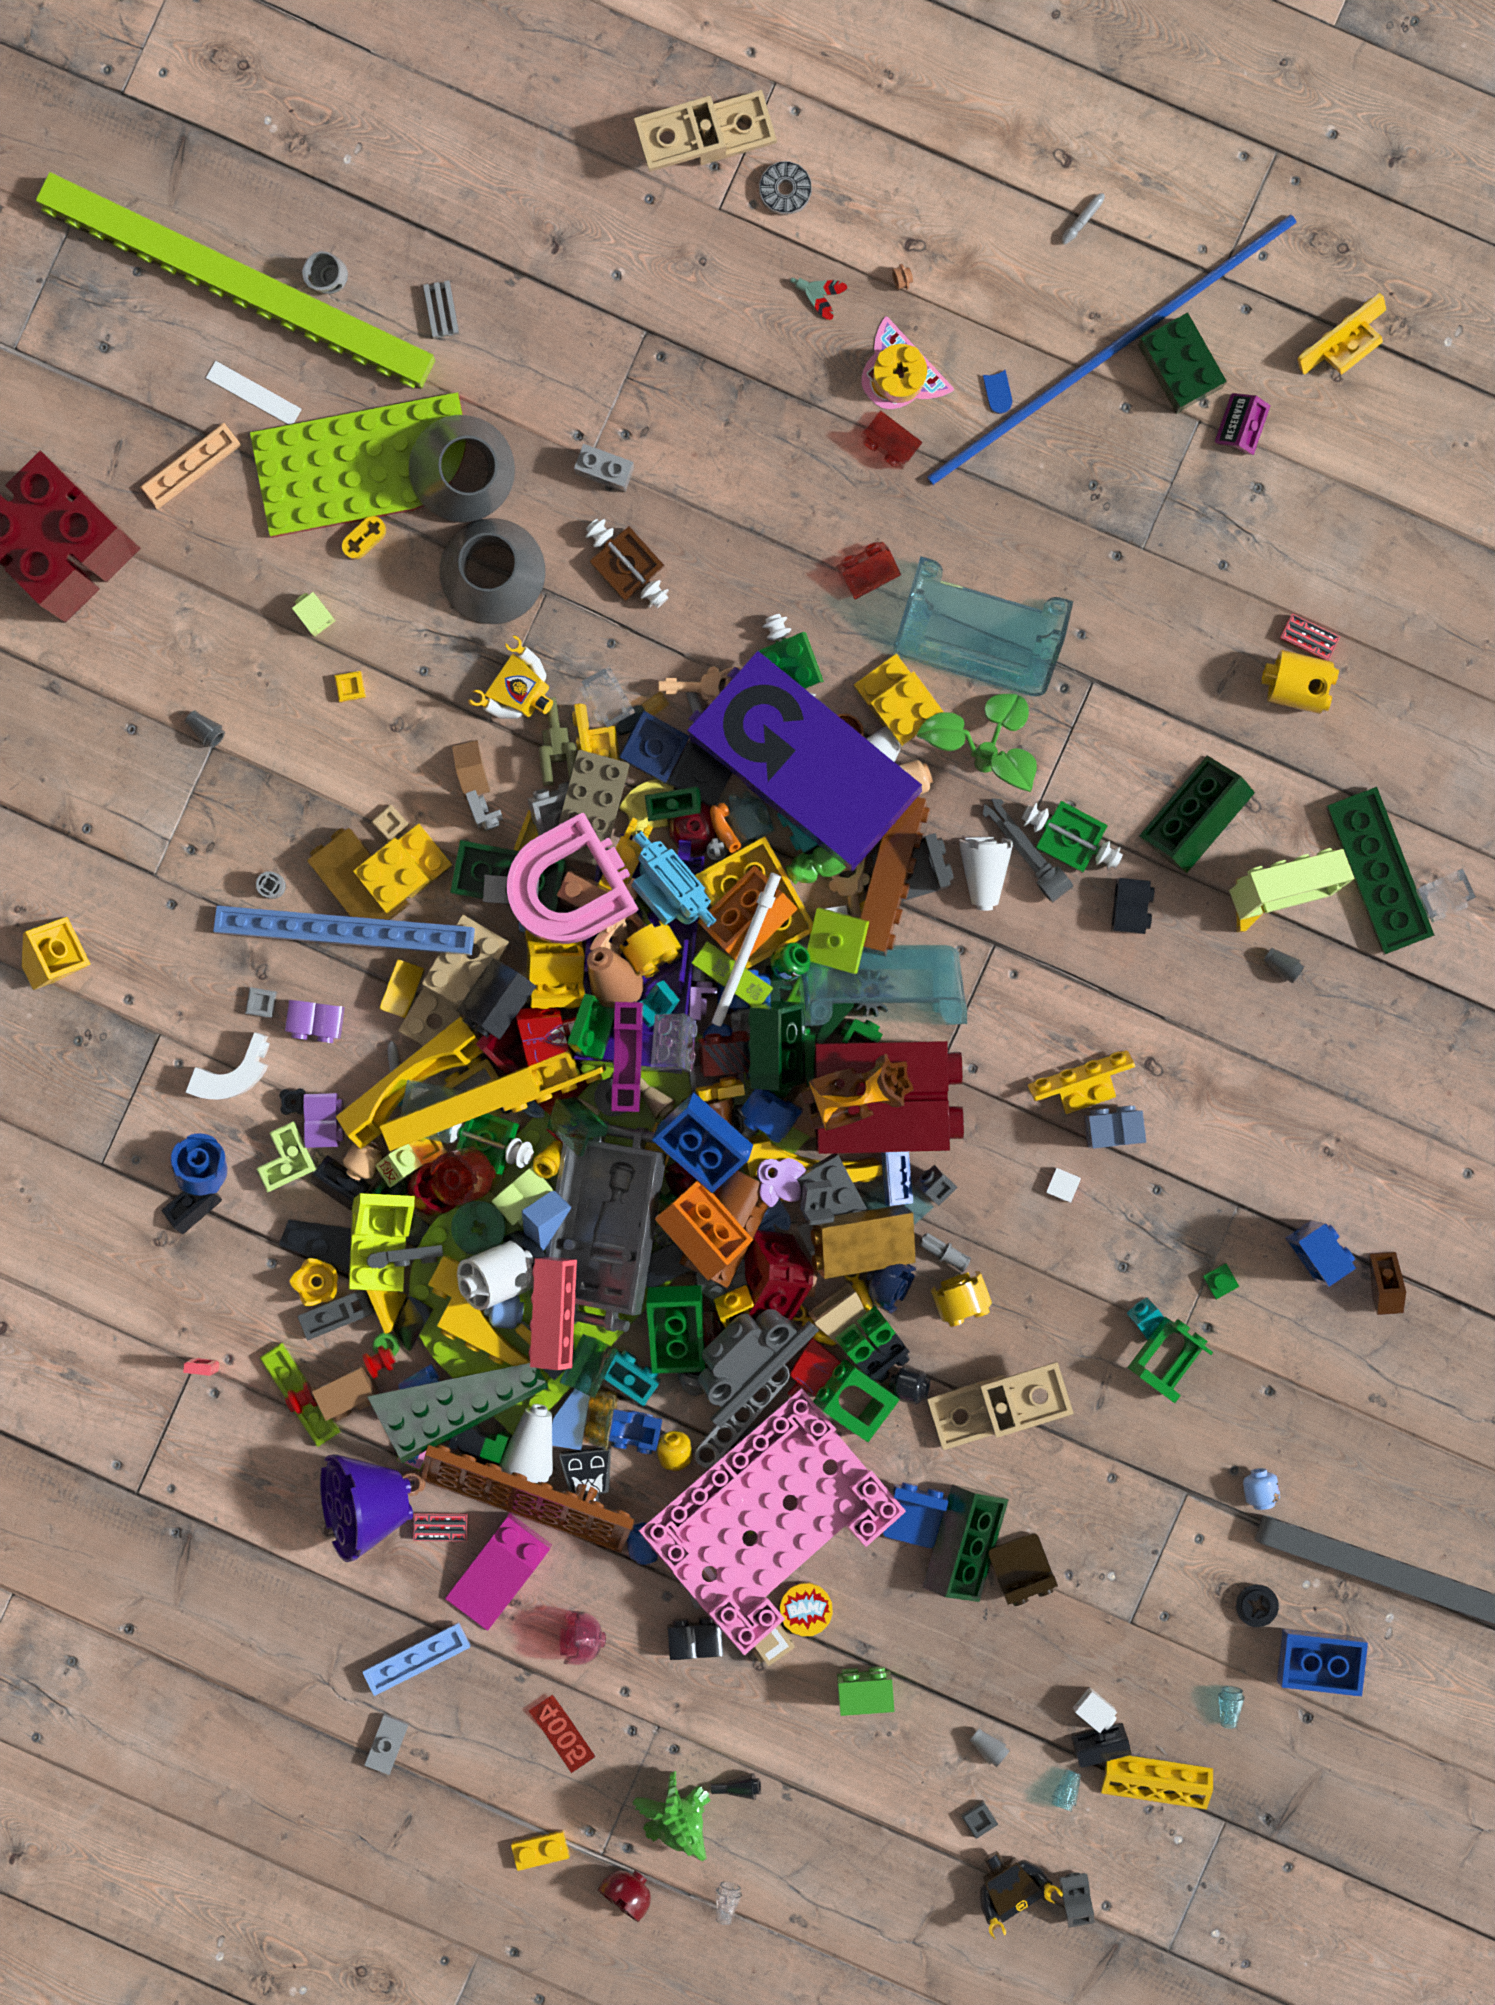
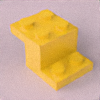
M897 653L853 685L882 726L888 727L901 747L917 736L920 727L927 719L943 712L914 671L910 673Z
M417 824L399 840L396 838L392 839L353 872L384 911L389 913L406 898H413L453 865L424 828Z
M525 929L528 951L526 979L536 985V988L529 996L531 1008L565 1007L572 1009L580 1007L585 994L583 986L585 956L582 941L568 944L552 943L534 936Z

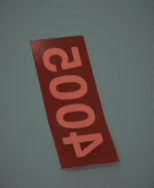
M553 1695L529 1710V1713L543 1730L571 1773L596 1757Z

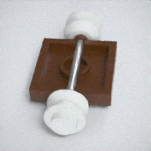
M596 519L586 528L588 533L585 537H593L595 539L594 547L603 545L605 547L589 561L590 564L625 602L642 588L640 598H648L650 600L648 607H660L668 599L666 594L669 590H661L659 588L660 580L652 582L649 580L661 571L665 565L630 526L612 540L611 537L613 536L614 529H606L604 527L605 519L601 521Z

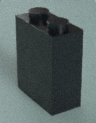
M492 958L456 1011L464 1016L462 1022L487 1038L491 1034L500 1040L536 988V985L517 971Z

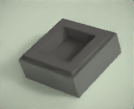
M984 1800L961 1814L975 1839L998 1825Z

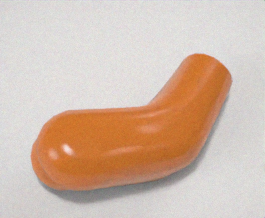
M719 803L718 806L713 805L710 808V817L714 831L724 846L731 853H735L741 848V843L724 818L730 814L729 808L725 803Z

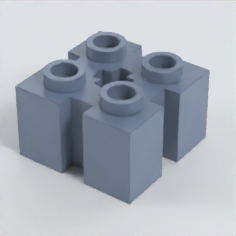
M1132 1105L1116 1107L1117 1112L1109 1113V1109L1106 1108L1090 1110V1115L1084 1116L1087 1148L1094 1149L1146 1143L1143 1110H1136L1135 1106Z

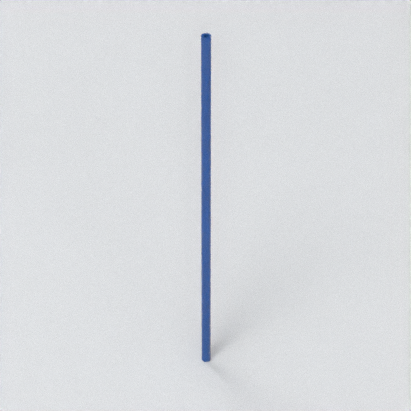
M1290 214L935 470L927 476L929 482L932 485L936 484L1297 223L1294 216Z

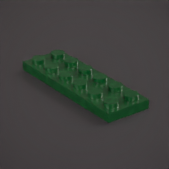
M1374 787L1327 805L1326 809L1341 848L1345 852L1355 878V884L1383 955L1435 936L1378 788Z

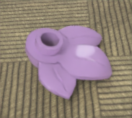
M785 1158L781 1161L775 1159L762 1161L757 1169V1177L761 1182L759 1194L762 1201L769 1207H773L779 1198L786 1201L800 1200L801 1187L796 1179L805 1172L804 1166L790 1158ZM770 1168H773L775 1170V1174L773 1177L770 1178L768 1176V1170Z

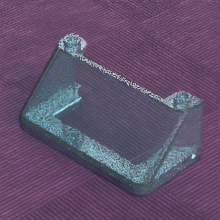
M920 556L894 643L895 652L900 657L1026 695L1037 697L1045 694L1066 637L1073 601L1061 597H1052L1045 602L1043 610L942 581V566L935 560Z
M896 945L893 950H888L886 957L862 951L856 974L810 962L808 971L800 976V1002L804 1003L805 1026L827 1023L832 1017V1003H932L933 1012L939 1013L942 1019L946 1021V1025L967 1024V1006L960 957L957 950L952 946Z

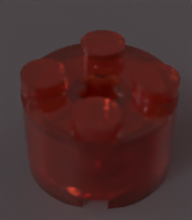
M473 1146L442 1154L435 1159L430 1170V1175H433L434 1181L431 1185L435 1195L443 1203L462 1205L484 1197L491 1188L496 1172L495 1168L490 1165L487 1157Z

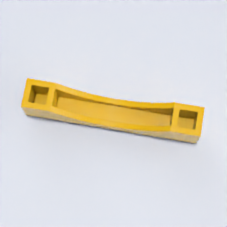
M461 1016L336 1116L347 1136L360 1149L364 1148L382 1133L380 1126L388 1121L396 1106L413 1088L441 1071L453 1067L466 1066L482 1053L475 1045L480 1038L471 1027L462 1022L463 1018Z

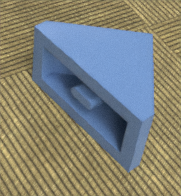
M555 1191L549 1192L522 1210L524 1234L545 1250L572 1207Z

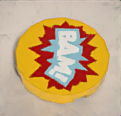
M801 1582L793 1585L783 1594L780 1602V1614L785 1618L783 1623L792 1633L802 1637L814 1636L822 1632L830 1623L833 1614L832 1601L828 1593L820 1585L811 1582Z

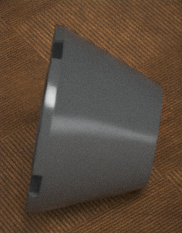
M453 415L437 420L419 435L410 453L408 470L414 493L429 511L448 521L472 522L492 514L504 503L514 482L515 462L507 440L497 428L487 421L474 416ZM456 442L470 443L484 454L488 464V474L485 483L478 491L472 493L461 492L451 487L445 480L441 469V461L445 450L450 444Z
M488 518L469 523L452 536L442 553L439 574L445 596L460 614L478 623L495 625L513 621L532 608L543 589L546 568L542 551L528 531L508 520ZM491 545L507 549L514 555L515 566L511 577L503 585L493 589H483L467 580V564L477 550Z

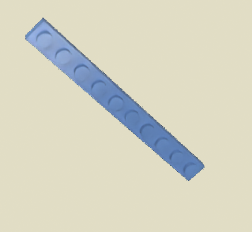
M217 906L213 932L228 935L472 955L475 928Z

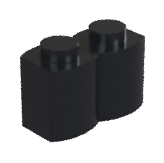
M1116 878L1111 931L1145 934L1146 929L1151 928L1152 914L1148 913V904L1153 903L1155 888L1150 887L1151 881Z
M709 1616L701 1617L699 1622L689 1623L688 1619L685 1618L672 1620L673 1624L667 1625L670 1660L723 1656L722 1631Z

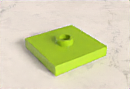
M817 908L807 948L810 962L856 974L860 964L869 921Z

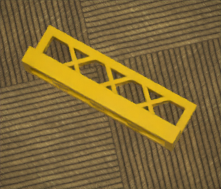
M1125 1756L1105 1762V1776L1101 1786V1794L1207 1810L1213 1792V1768ZM1112 1781L1122 1783L1123 1785L1114 1786L1109 1784ZM1145 1786L1149 1787L1150 1789L1140 1790L1138 1789V1787ZM1171 1790L1176 1793L1166 1794L1164 1791ZM1193 1794L1204 1795L1203 1799L1190 1797Z

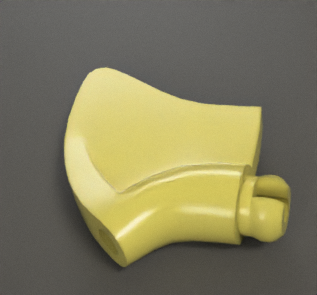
M653 779L642 783L634 788L621 803L619 809L628 815L629 824L632 818L638 820L637 827L632 832L633 838L641 831L643 832L647 825L653 828L668 826L667 819L648 822L645 795L673 791L674 787L668 785L667 782L663 784Z

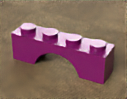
M615 1002L614 1071L611 1111L640 1112L643 1003Z

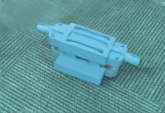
M642 831L636 834L633 839L643 849L638 857V860L641 862L639 869L641 876L635 879L631 886L664 925L676 918L684 924H690L698 917L703 920L707 927L713 925L716 919L707 910L711 900L704 892L705 887L672 848L668 850L661 841L651 843Z

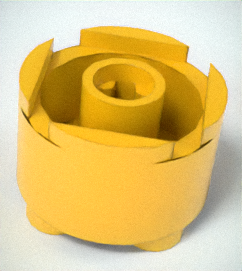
M894 344L881 351L875 361L873 370V383L880 395L894 403H904L914 399L921 392L927 377L925 358L916 347L907 344ZM896 369H901L902 372H905L903 378H899L898 374H894Z
M661 920L659 921L661 926L655 928L653 924H650L626 939L628 942L627 946L621 944L619 947L636 973H640L641 976L644 975L646 979L658 973L659 966L666 962L672 964L682 957L680 953L682 946L669 925H664Z
M975 1271L976 1276L970 1277L969 1272L956 1275L942 1281V1288L936 1291L935 1286L931 1289L941 1320L948 1322L949 1327L962 1324L964 1318L972 1315L977 1318L990 1312L988 1307L992 1304L980 1271Z

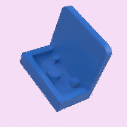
M902 1482V1485L895 1484L892 1495L906 1512L883 1532L884 1536L926 1548H933L943 1511L947 1509V1497L943 1496L944 1492L928 1488L927 1492L918 1490V1486L912 1483Z

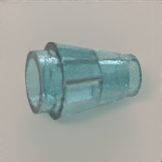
M1224 1686L1218 1694L1222 1727L1230 1729L1237 1727L1245 1699L1242 1695L1243 1690L1238 1687Z
M1066 1769L1065 1774L1051 1796L1053 1797L1052 1805L1072 1812L1073 1806L1077 1805L1081 1774Z

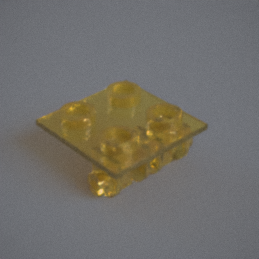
M594 1388V1394L590 1397L589 1401L590 1419L585 1426L586 1441L607 1450L614 1408H617L618 1403L617 1392H604Z

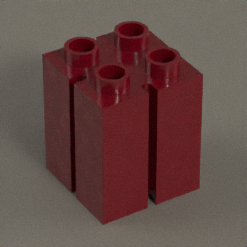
M41 450L4 485L14 495L13 499L9 501L0 494V565L41 607L65 623L100 590L90 579L91 574L95 573L105 582H108L141 549L67 473Z
M947 1041L814 1045L815 1079L850 1068H854L856 1073H867L876 1066L875 1060L887 1054L891 1063L906 1061L908 1066L907 1076L914 1088L913 1091L904 1096V1106L897 1108L882 1102H871L867 1104L869 1110H872L874 1114L870 1117L828 1131L825 1128L816 1129V1152L818 1154L950 1151V1139L964 1138L963 1106H949L948 1101L949 1085H962V1053L948 1052ZM840 1079L836 1085L839 1088H843L845 1082L843 1079ZM864 1083L860 1084L857 1095L865 1093L866 1086ZM815 1103V1113H818L819 1110ZM850 1106L848 1112L854 1115L859 1113L860 1109L858 1106Z

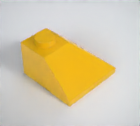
M68 917L23 933L22 968L33 990L59 981L90 965Z

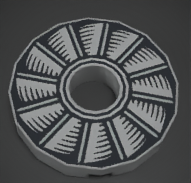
M781 161L769 166L763 173L759 183L763 204L771 212L781 216L800 212L808 204L812 194L811 179L807 171L799 164L791 161ZM783 182H788L793 186V191L788 195H783L778 190V186Z

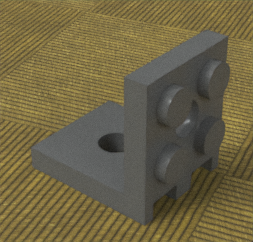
M936 833L925 836L920 849L915 848L913 858H916L917 861L914 873L906 881V883L910 884L906 900L946 889L951 885L950 881L954 879L950 864H945L942 855L946 853L942 837L937 839ZM878 853L871 855L874 867Z

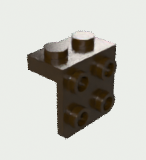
M1030 1533L989 1550L988 1555L1008 1605L1012 1603L1014 1606L1025 1604L1029 1601L1028 1597L1036 1594L1039 1597H1043L1053 1593V1588L1058 1587L1040 1538L1036 1533Z

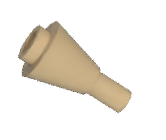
M641 1078V1093L654 1118L658 1119L661 1117L665 1119L674 1111L673 1104L675 1100L650 1087Z

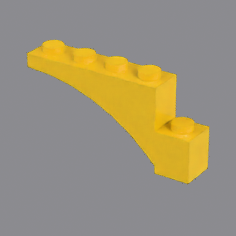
M763 1133L748 1139L753 1144V1148L748 1161L743 1165V1170L749 1177L758 1178V1166L766 1159H775L777 1161L785 1158L794 1159L800 1162L805 1170L821 1160L806 1158L788 1152L772 1144ZM874 1157L857 1161H842L852 1182H870L875 1180L877 1176L883 1175L882 1165ZM770 1168L768 1170V1173L771 1172V1176L773 1177L775 1174V1170L773 1168Z
M444 1255L428 1284L433 1287L432 1292L445 1299L448 1295L452 1297L437 1325L442 1328L440 1333L455 1340L456 1336L466 1341L464 1345L473 1351L479 1352L480 1349L490 1354L488 1358L498 1364L503 1365L504 1361L512 1366L530 1363V1358L512 1346L495 1327L490 1325L487 1316H484L483 1310L480 1311L473 1308L465 1297L462 1296L457 1279V1269L460 1262Z

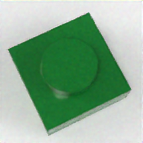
M1227 1263L1202 1275L1216 1300L1240 1287Z

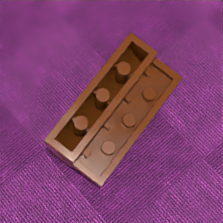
M736 1171L716 1189L714 1195L753 1239L769 1206L760 1197L761 1182ZM749 1245L724 1269L712 1277L711 1280L728 1288ZM683 1254L679 1263L703 1275L691 1260Z

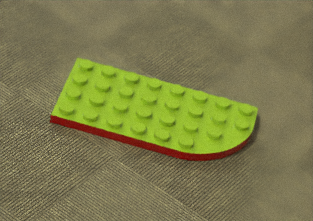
M459 393L250 432L270 537L274 538L362 521L371 516L393 515L424 507L414 493L410 482L408 470L410 453L419 435L429 425L448 416L463 415ZM466 442L450 444L442 456L441 469L449 485L455 479L462 465L466 451Z

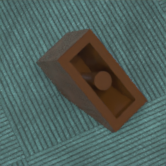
M1396 1252L1369 1254L1372 1297L1377 1315L1404 1313L1406 1288Z

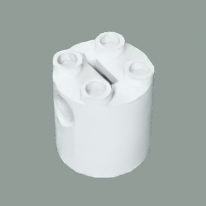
M508 1241L462 1260L457 1269L460 1293L473 1308L481 1311L533 1289L534 1280L531 1266L534 1260L531 1253L527 1250L523 1251L516 1243Z

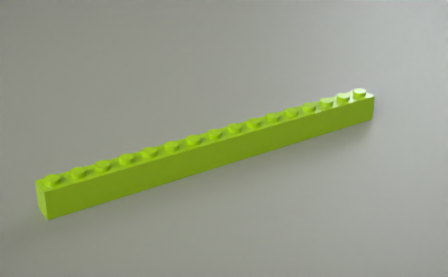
M49 172L36 201L42 207L41 211L52 218H56L57 215L66 219L65 223L78 230L80 227H84L90 230L89 234L101 241L107 238L113 241L112 245L124 252L130 249L136 252V257L142 261L151 264L153 260L161 264L160 268L172 275L178 272L185 276L184 280L195 286H199L201 283L209 287L208 291L220 298H223L224 295L233 298L232 303L243 309H247L248 306L257 310L256 314L269 321L271 318L281 321L280 326L292 332L298 329L305 333L304 337L315 343L321 340L329 344L327 348L333 352L342 355L344 351L352 355L351 359L358 364L366 366L369 363L376 367L375 371L386 377H390L392 374L400 378L399 382L411 389H414L415 386L423 388L436 361L434 355L51 172Z

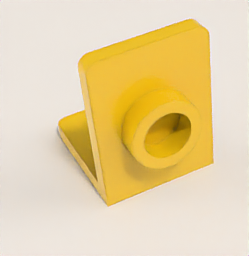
M746 1285L714 1299L719 1318L725 1328L731 1323L729 1317L754 1306Z

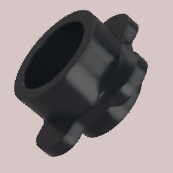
M298 1088L296 1091L283 1089L280 1092L279 1096L282 1099L280 1111L283 1115L295 1112L300 1115L304 1114L305 1090L302 1088ZM292 1099L296 1101L295 1104H291Z

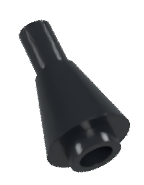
M752 1773L728 1781V1783L711 1784V1794H729L756 1800L757 1795L761 1794L760 1778H756L755 1774Z

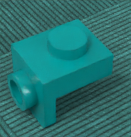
M664 980L655 984L646 999L640 1001V1003H643V1022L648 1027L667 1019L680 1001Z
M1148 1297L1136 1303L1127 1312L1129 1318L1136 1324L1147 1340L1165 1318Z

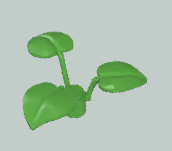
M999 694L987 701L984 710L985 716L989 721L997 723L991 742H984L977 749L969 731L963 730V718L954 713L942 712L933 715L920 727L917 738L925 740L932 746L945 751L959 749L963 746L966 737L971 749V756L975 757L974 765L978 771L984 773L993 771L998 778L1011 786L1031 792L1037 770V763L1033 755L1018 748L1011 749L1007 753L1004 751L998 753L995 747L1002 726L1010 731H1017L1027 722L1029 708L1023 697L1017 694Z

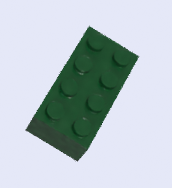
M460 840L450 893L483 900L485 875L508 877L511 864L519 851ZM561 859L548 866L539 877L538 899L547 909L557 913L560 903V897L557 896V893L564 881L567 865L565 859Z

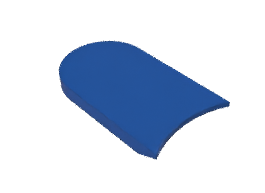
M1006 369L995 375H983L988 402L992 411L998 414L1008 412L1012 406V396Z

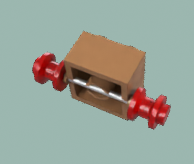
M381 1345L378 1347V1353L373 1356L367 1353L362 1354L363 1366L316 1389L315 1387L312 1388L307 1381L303 1383V1389L298 1392L292 1389L288 1390V1397L285 1398L289 1410L291 1412L296 1411L300 1415L303 1413V1407L311 1404L313 1407L319 1406L325 1421L333 1418L334 1422H337L352 1413L351 1409L356 1406L358 1410L370 1406L371 1404L367 1396L380 1393L374 1378L378 1377V1371L383 1368L389 1371L394 1369L393 1363L396 1360L391 1349H385Z

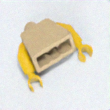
M859 1273L853 1278L845 1275L844 1278L852 1282L853 1285L851 1286L847 1283L808 1312L809 1318L807 1317L806 1307L800 1306L803 1315L800 1318L794 1316L793 1319L801 1321L802 1327L808 1321L818 1327L819 1331L813 1336L814 1340L830 1346L836 1344L840 1346L835 1338L854 1323L870 1342V1339L857 1322L860 1317L873 1308L868 1288L864 1281L859 1279Z

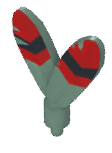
M793 277L790 278V282L796 285L795 288L806 293L809 301L821 317L827 320L833 319V309L823 295H837L847 290L845 283L837 280L809 283L801 278L799 280Z

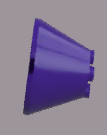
M338 1454L325 1457L324 1460L325 1462L328 1461L326 1467L321 1468L320 1495L326 1528H332L336 1540L331 1543L338 1556L345 1562H352L394 1532L407 1520L413 1518V1510L408 1499V1494L411 1493L410 1481L408 1478H402L397 1470Z

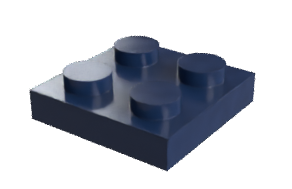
M642 711L618 759L629 763L632 767L665 784L690 737L646 711Z

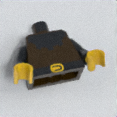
M997 1851L984 1859L991 1872L983 1877L985 1884L980 1889V1902L985 1919L990 1925L989 1933L995 1940L993 1931L996 1928H1001L1004 1936L1006 1935V1929L1002 1924L1006 1920L1042 1897H1045L1046 1900L1054 1904L1055 1902L1050 1896L1053 1891H1057L1061 1897L1063 1896L1062 1890L1052 1885L1053 1882L1043 1869L1029 1861H1018L1013 1857L1004 1862Z

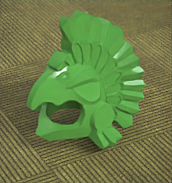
M676 1771L671 1772L668 1780L666 1803L637 1797L632 1802L636 1806L634 1810H639V1814H643L645 1818L652 1820L645 1823L643 1827L648 1839L651 1838L654 1842L660 1838L664 1844L672 1849L685 1852L688 1856L704 1861L707 1859L702 1831V1814L704 1812L703 1806L711 1801L708 1797L709 1793L703 1791L702 1787L697 1786L688 1796L684 1798L679 1797L676 1786Z

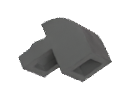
M1075 1872L1065 1877H1060V1889L1063 1892L1062 1900L1068 1928L1095 1923L1088 1875Z

